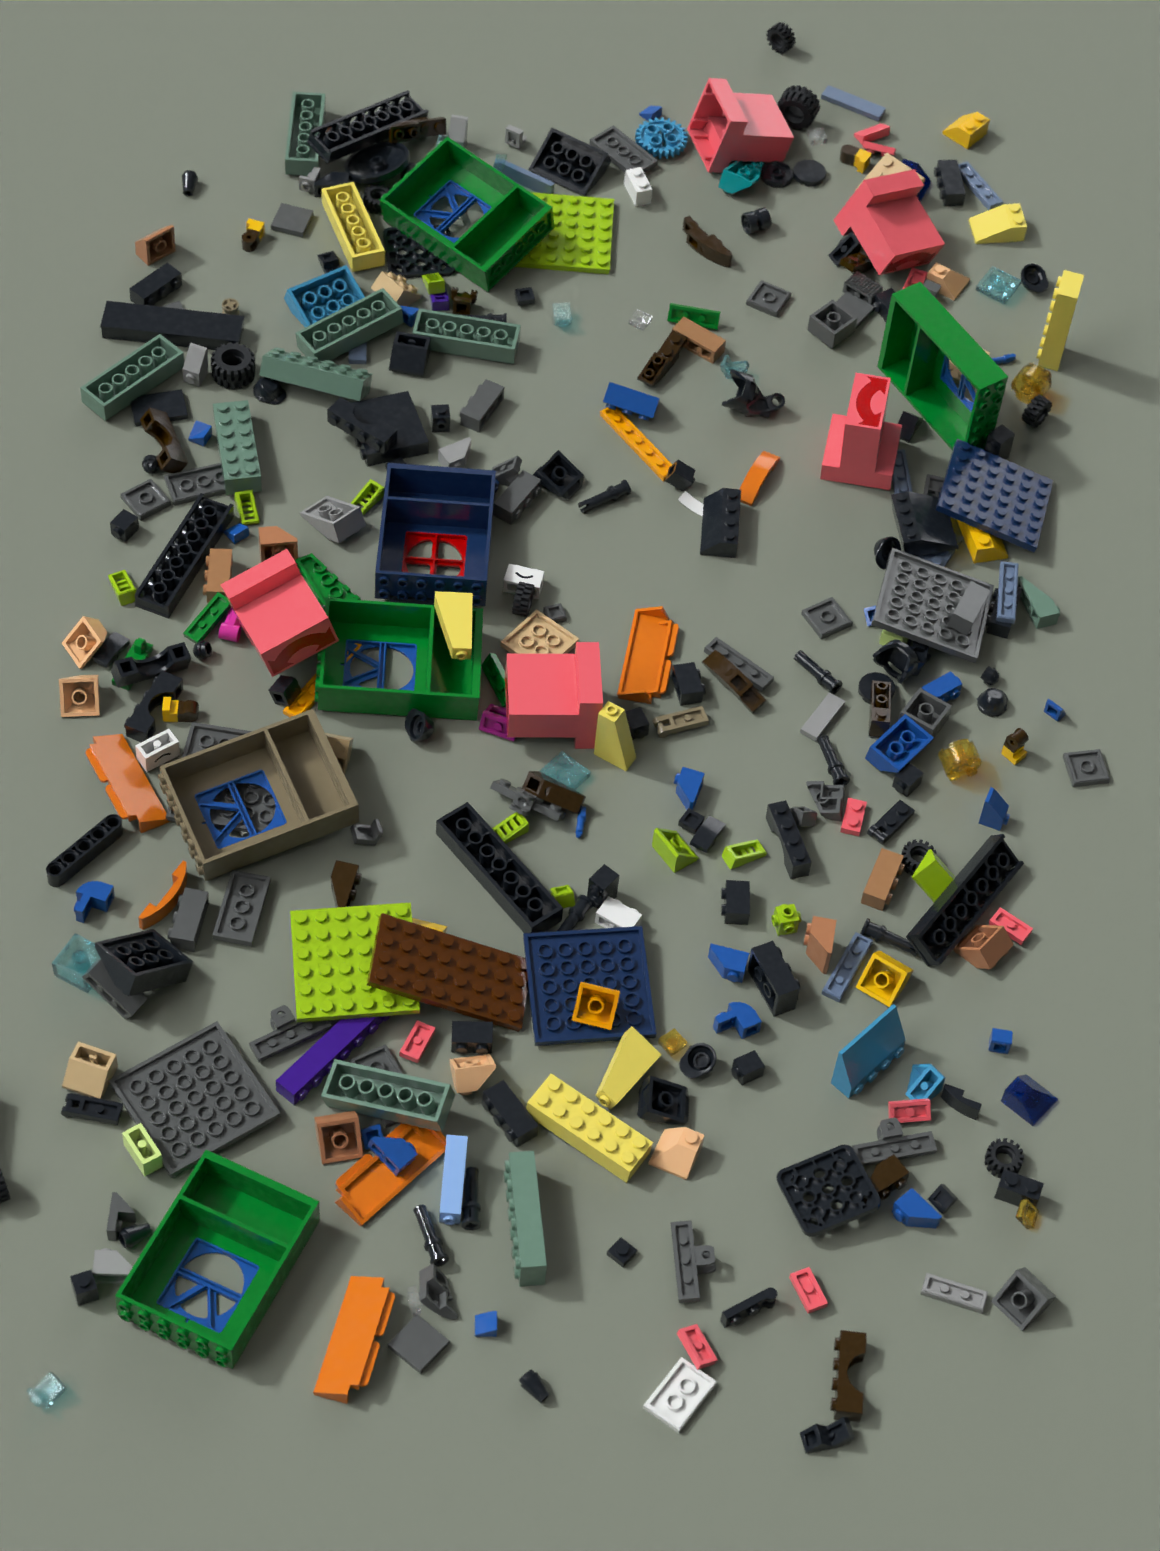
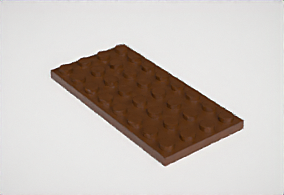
M381 913L379 916L367 986L481 1021L493 1022L494 1025L517 1032L522 1029L528 990L526 960L524 957Z

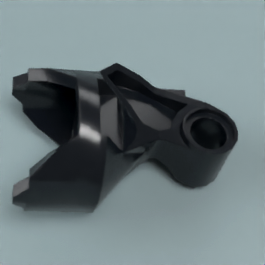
M733 369L730 370L731 377L738 386L736 397L723 401L721 406L740 411L745 417L758 415L768 418L770 413L776 412L784 406L785 397L782 394L774 393L769 396H763L753 375ZM772 399H776L779 402V406L774 405Z
M895 639L878 649L873 654V661L883 667L889 675L896 678L898 683H903L910 676H918L924 664L932 656L928 653L929 646L912 640L908 646L901 640ZM889 662L892 663L896 668H898L902 673H898L895 670H893L892 667L889 665Z

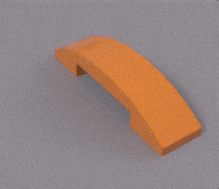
M763 451L758 456L740 487L742 503L749 506L753 505L764 481L779 462V456Z
M183 860L173 872V886L159 904L155 906L149 903L138 917L140 929L144 930L158 923L177 905L179 896L183 895L187 883L186 861Z

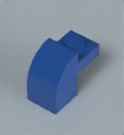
M91 881L81 885L76 891L77 902L74 906L76 921L84 923L92 908L107 912L115 897L114 886L100 881Z
M732 1002L729 1003L727 1012H721L714 1018L713 1029L717 1034L735 1027L740 1037L744 1039L760 1032L762 1021L756 1011L748 1004Z

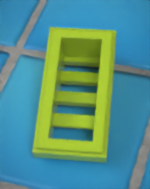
M439 273L422 275V280L429 295L445 292V281Z
M370 479L350 504L357 505L359 503L364 506L361 509L364 515L384 497L385 487Z
M253 490L235 492L234 500L241 524L251 525L260 523ZM248 511H252V512H253V513L243 514V512H248ZM254 516V519L245 520L246 517Z
M126 570L108 575L120 605L124 606L135 602L136 589Z
M515 812L492 829L506 844L529 831V823L522 814Z
M758 839L725 846L722 858L729 869H734L762 858L767 853Z

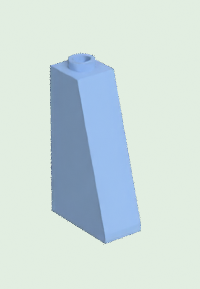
M447 1135L439 1222L447 1225L460 1224L468 1136Z

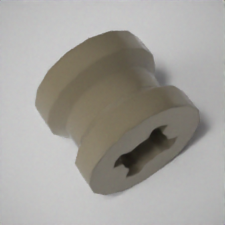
M233 298L225 299L222 302V313L239 315V302Z

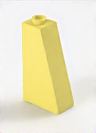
M435 591L434 607L451 658L459 660L471 659L473 593Z
M608 701L598 713L594 755L627 771L635 761L636 753L625 709Z
M630 1027L622 1035L595 1095L599 1102L610 1110L618 1104L662 1055L633 1027Z

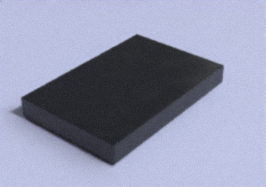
M182 389L140 395L131 402L135 427L142 426L140 419L149 407L167 412L170 421L188 419Z

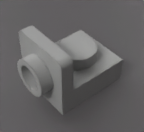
M508 125L506 127L505 143L520 149L526 142L527 137L523 135V130Z
M314 166L312 172H309L308 177L300 176L299 190L315 193L314 184L321 179V168Z

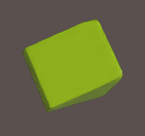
M569 885L550 889L551 895L563 908L575 905L574 892Z

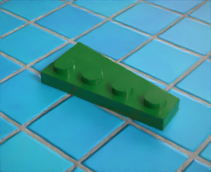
M312 553L295 559L300 573L321 606L326 605V598L361 600L358 595H354L346 584L343 585L334 573L331 574L327 567Z

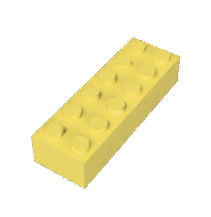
M354 182L322 188V205L352 272L385 265V250Z
M1064 270L1062 277L1058 276L1056 286L1059 288L1054 290L1052 298L1055 301H1051L1049 311H1052V313H1048L1046 323H1049V325L1045 324L1043 335H1046V337L1042 336L1040 347L1043 348H1039L1036 357L1039 359L1038 366L1058 371L1084 278L1082 274Z
M552 1073L527 1102L526 1110L536 1122L626 1183L650 1154L653 1145L651 1140Z

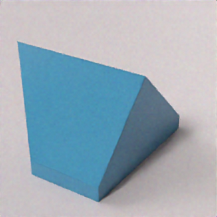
M913 1064L905 1095L910 1100L927 1098L931 1100L942 1091L946 1077L932 1064Z

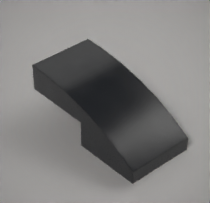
M334 251L317 255L324 273L341 267L339 258Z
M117 632L112 633L91 657V660L107 668L118 659V654L129 646L130 639Z
M708 816L693 836L689 845L707 853L715 844L716 838L724 831L726 824Z
M945 1084L941 1098L959 1113L977 1120L982 1104L962 1097L964 1090Z

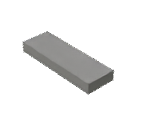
M829 692L803 725L800 733L817 741L843 708L845 701Z
M926 1273L921 1295L982 1314L988 1292Z

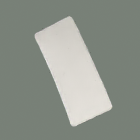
M685 491L678 500L693 512L703 516V504Z

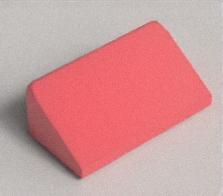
M880 123L856 132L853 135L863 145L864 141L872 142L888 136L890 126Z

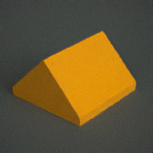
M580 982L572 1021L611 1030L620 991Z

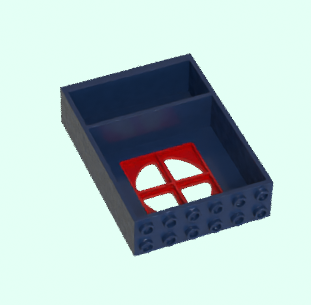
M388 463L375 570V598L390 599V596H397L398 599L406 600L408 597H415L416 600L425 601L426 598L434 599L435 591L473 593L472 605L486 606L495 495V470ZM425 541L433 543L431 558L407 556L416 545ZM445 542L452 545L460 553L462 560L439 559V544ZM407 565L430 566V574L409 573ZM439 566L458 567L461 569L457 576L436 575L437 567Z

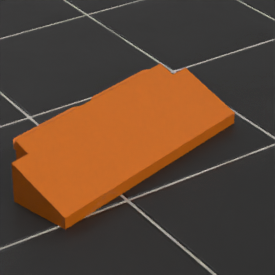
M663 606L635 609L617 693L619 699L651 704L653 697L661 698V695L667 691L672 667L669 657H672L675 652L679 626L674 624L672 620H669Z
M123 734L93 736L94 744H89L90 748L86 750V756L99 780L103 783L108 782L109 785L105 788L106 793L121 819H128L129 822L137 819L141 833L169 823L170 821L166 819V811Z
M404 1123L398 1125L386 1137L402 1138L406 1142H410L415 1147L417 1153L414 1161L395 1176L376 1155L374 1157L370 1154L364 1155L336 1180V1186L338 1187L336 1191L342 1196L334 1203L357 1224L362 1226L445 1152L446 1137L440 1131L422 1127L418 1128L417 1126Z
M351 1276L313 1395L347 1404L350 1388L359 1390L360 1387L368 1385L380 1348L379 1343L375 1341V1337L384 1335L395 1300V1295L393 1292H390V1288L384 1287V1278Z

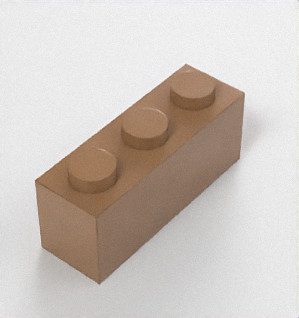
M685 317L672 328V330L687 336L688 341L684 345L685 349L712 364L725 351V339Z
M210 548V555L206 556V567H208V570H205L204 580L207 581V584L203 585V595L207 596V603L211 601L217 592L226 597L221 584L232 577V549Z
M881 848L863 891L862 904L883 911L885 904H890L893 896L890 892L892 889H896L899 881L896 877L898 874L902 875L905 864L902 863L903 855Z

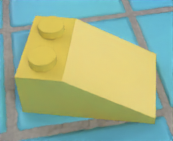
M1020 203L1004 204L969 218V224L976 244L1024 241L1027 224Z

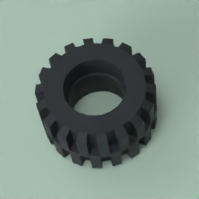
M801 85L788 87L777 103L788 127H792L795 130L796 128L799 130L807 129L811 126L820 111V101L817 99V95L813 94V91L808 90L807 87H801Z
M228 343L227 345H221L220 348L217 347L211 357L213 380L218 382L219 386L223 385L227 389L228 387L231 389L238 387L240 389L243 388L242 386L249 385V382H252L255 377L254 353L251 352L249 347L246 348V345H239V343Z

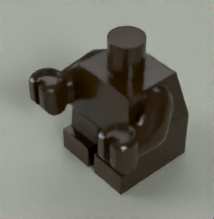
M452 287V314L470 315L471 305L476 303L478 291L475 290L474 292V290H471V294L468 292L459 293L458 287L456 289Z

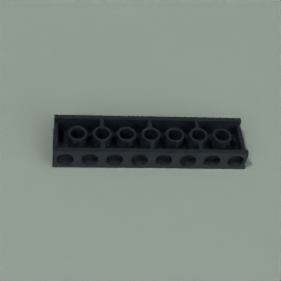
M407 90L310 130L307 143L328 164L388 139L389 126L406 120L427 118L429 111L427 109L423 110L409 95L410 91Z
M106 301L100 328L102 330V338L147 343L161 334L178 347L189 348V345L193 343L205 347L207 350L215 351L217 347L220 348L223 344L239 343L240 345L242 331L244 330V316Z
M200 493L136 591L135 607L169 619L205 563L206 556L210 555V548L216 546L235 516L233 504L228 506L204 497L203 493Z
M1004 834L991 835L907 934L906 938L927 966L942 964L1023 866L1024 862L1016 858L1004 841Z

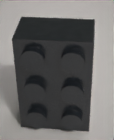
M774 941L751 948L747 970L772 1015L775 1017L794 1010L801 986L798 979L793 977L789 963H785L781 949L776 947Z

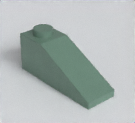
M1018 576L1017 586L1022 587L1020 599L1036 629L1056 625L1060 616V609L1055 605L1053 599L1024 577Z

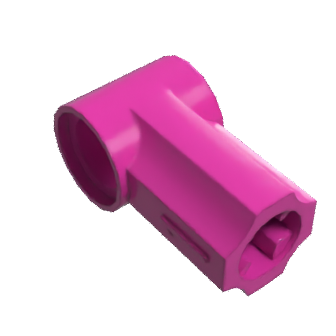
M230 608L225 622H222L220 625L218 637L219 639L238 642L241 635V624L233 609Z

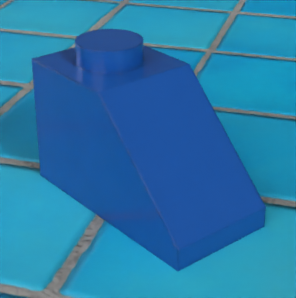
M682 767L681 773H677L674 784L677 785L676 794L686 810L688 808L694 810L703 785L705 773Z
M990 787L979 824L1000 831L1002 825H1007L1010 817V814L1007 813L1009 805L992 787Z
M711 943L708 958L722 978L728 979L731 982L742 983L749 953Z
M373 1137L367 1145L395 1176L413 1162L417 1156L415 1147L402 1138Z
M913 1188L895 1201L892 1208L895 1219L908 1227L937 1228L942 1218Z

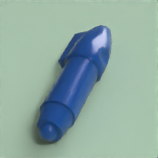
M1006 354L992 359L996 364H1006L1014 361L1016 355Z
M585 806L581 808L577 817V838H581L586 822Z

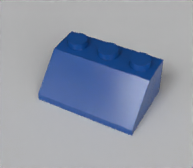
M609 382L603 403L606 404L605 407L615 410L617 407L623 409L622 413L631 416L633 413L639 414L640 419L649 421V418H654L660 398Z
M905 714L870 746L865 759L880 771L898 773L934 737Z

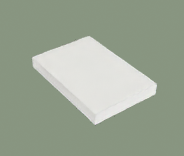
M681 1357L646 1401L643 1409L677 1433H680L717 1385V1381L700 1369L697 1370L694 1365Z

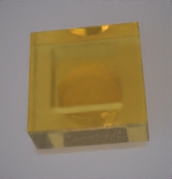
M675 1028L658 1040V1043L671 1057L687 1046V1041Z
M1028 1199L1021 1200L1015 1218L1026 1229H1034L1039 1210Z

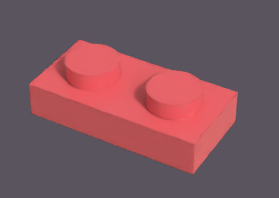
M864 141L862 146L866 149L865 151L875 154V151L881 152V156H884L886 153L895 156L896 148Z
M912 267L902 289L918 282L923 284L928 272Z
M848 798L841 833L859 836L867 804L866 801Z
M1001 907L989 921V925L1004 926L1009 937L1020 945L1025 942L1033 931L1032 927Z
M417 1020L402 1046L399 1056L418 1064L436 1028Z
M929 1098L888 1102L889 1118H897L900 1123L931 1120Z
M810 1267L790 1274L789 1278L807 1314L827 1307L828 1302Z
M697 1324L679 1329L677 1336L697 1370L714 1365L718 1359Z

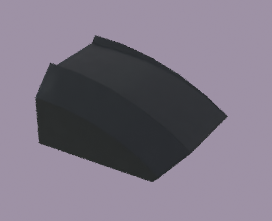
M559 450L533 474L541 479L543 487L566 499H570L582 487L584 474Z
M651 1075L642 1082L638 1092L637 1115L639 1118L666 1124H686L688 1122L689 1094L686 1086Z

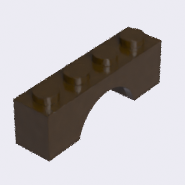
M149 407L140 421L144 431L155 438L162 447V451L156 457L162 471L169 473L181 472L188 464V461L167 412Z
M841 1330L839 1338L835 1337L834 1350L837 1351V1357L833 1359V1370L836 1371V1378H832L831 1390L835 1391V1398H831L830 1411H834L835 1420H839L842 1417L849 1418V1421L860 1422L864 1393L857 1390L850 1383L847 1371L853 1365L863 1362L866 1353L867 1333Z

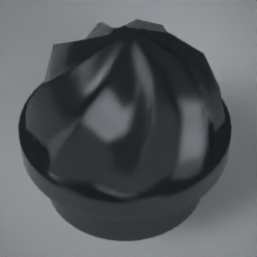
M147 455L142 461V467L147 473H155L160 467L155 455Z
M203 640L194 644L193 653L195 657L199 659L210 657L212 654L211 644Z
M988 666L980 678L984 680L983 683L993 685L999 681V673L996 668Z

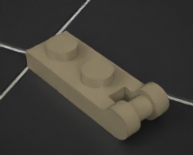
M703 706L658 716L652 722L654 727L658 729V736L665 738L669 734L708 725L709 720Z

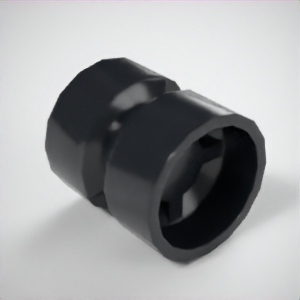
M765 207L741 215L742 227L746 234L758 232V230L762 231L771 227V216Z

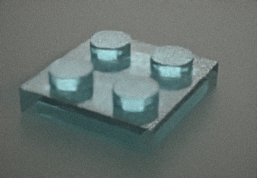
M992 266L977 284L976 291L1006 304L1021 285V280Z
M563 751L558 753L540 770L543 774L574 790L587 780L591 774V771Z

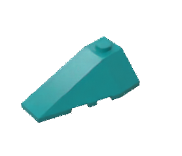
M735 161L723 169L718 187L726 193L733 194L752 186L759 180L763 162Z

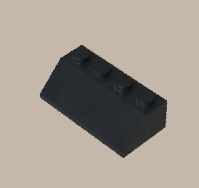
M722 488L704 498L700 555L736 558L741 489Z

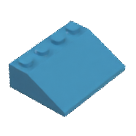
M345 265L287 289L284 300L292 314L306 328L365 296L349 268Z
M894 1004L838 1053L831 1084L848 1099L853 1094L858 1095L867 1082L871 1083L881 1069L883 1071L886 1070L891 1064V1060L899 1058L905 1050L904 1044L906 1040L898 1010Z

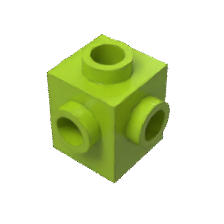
M782 904L775 907L771 920L773 927L776 928L777 935L797 933L798 925L801 922L800 911L796 910L795 904Z

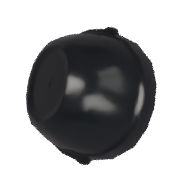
M1032 263L1023 267L1021 270V282L1026 289L1040 293L1048 288L1046 272L1041 266Z
M262 377L253 388V394L258 401L274 405L283 402L286 398V391L275 379Z
M889 536L876 542L874 555L879 568L886 569L892 548L901 551V544L897 538Z
M989 688L977 697L978 709L987 716L997 717L1007 710V695L999 689Z
M414 708L411 709L405 720V729L410 740L419 742L431 737L435 728L433 720L423 712Z
M696 1043L690 1046L682 1056L679 1068L688 1078H698L713 1071L716 1065V1052L706 1043Z

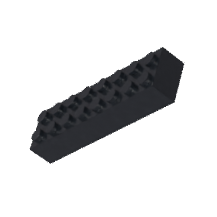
M468 802L436 820L437 836L523 933L545 932L562 921L563 907Z

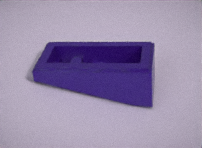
M446 285L444 293L430 294L432 311L449 310Z

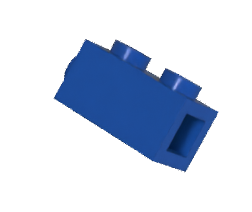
M950 671L924 685L922 689L947 702L951 699H956L960 695L962 683Z

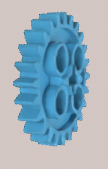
M655 117L654 121L649 118V122L643 121V125L639 124V128L636 129L635 133L636 143L649 154H653L654 158L659 156V159H661L662 156H665L668 159L669 155L674 158V154L680 155V152H684V148L687 147L688 136L687 132H685V127L681 128V123L676 125V120L670 122V118L664 120L662 117L661 120H658Z

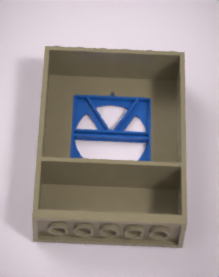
M314 709L160 766L161 774H158L161 782V790L168 798L167 803L170 810H173L175 814L174 819L177 826L181 827L182 838L185 843H188V850L191 858L195 859L199 876L203 875L205 881L359 822V805ZM236 784H255L263 787L272 795L276 807L275 814L270 824L261 832L257 833ZM228 788L235 804L214 802L213 800L220 792ZM210 809L237 811V814L221 832L214 827L210 819ZM243 820L249 836L242 838L229 836L239 822Z

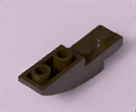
M444 117L416 118L389 126L390 143L446 135V118Z
M690 215L685 217L683 231L687 234L686 243L711 262L726 268L731 267L732 253L722 244V241L714 234L708 236Z
M861 247L860 252L841 258L839 263L850 272L855 273L858 271L861 274L874 267L863 247Z
M672 330L658 352H654L637 377V380L652 387L657 384L679 358V352L688 341L687 336Z
M714 650L702 661L703 665L752 714L766 702V699L757 691L754 684L717 650Z

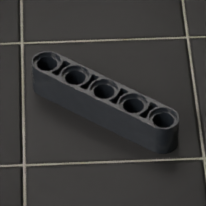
M117 814L106 816L51 861L46 867L49 885L52 887L62 886L123 835L121 817Z

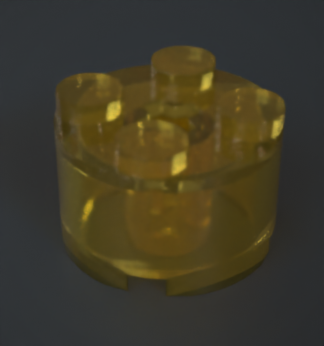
M1028 363L1012 380L1011 388L1012 390L1014 389L1018 400L1025 404H1030L1035 396L1041 394L1044 397L1049 391L1052 384V374L1039 365Z
M968 739L957 740L948 744V749L944 750L942 748L939 751L938 757L950 781H955L962 775L967 774L970 777L977 774V769L982 764L972 740L971 742Z

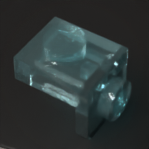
M553 303L554 325H559V327L569 326L573 320L570 303Z
M725 355L720 368L726 379H732L731 369L747 373L750 365L748 361L732 362L729 355Z
M49 1372L35 1388L29 1387L27 1392L31 1396L30 1400L34 1405L50 1408L67 1387L53 1372Z

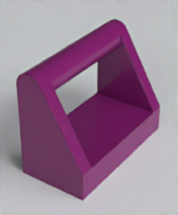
M491 703L482 713L479 730L511 741H515L517 738L507 737V717H504L506 716V708Z

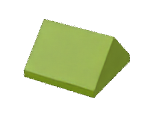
M661 828L654 830L652 847L674 873L699 859L677 831Z
M931 849L928 850L912 876V879L933 902L939 898L955 878L954 874Z

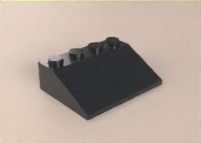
M551 128L528 170L585 197L605 174L612 160L607 152Z
M909 491L891 494L892 511L903 552L914 556H922L959 549L950 516L936 511L939 497Z
M154 929L95 942L94 944L114 985L127 996L186 982L193 964L190 958Z

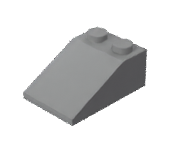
M329 496L324 497L300 512V515L327 539L338 543L345 541L347 537L358 533L361 528L366 526L359 506Z

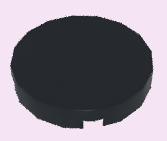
M810 159L799 161L793 169L794 179L800 184L801 182L805 183V186L821 184L826 175L825 167L821 163Z
M772 161L771 164L766 163L762 167L761 179L768 186L782 188L790 185L794 172L788 164Z
M868 673L859 681L858 693L869 704L872 680L891 682V700L895 695L893 680L883 673Z

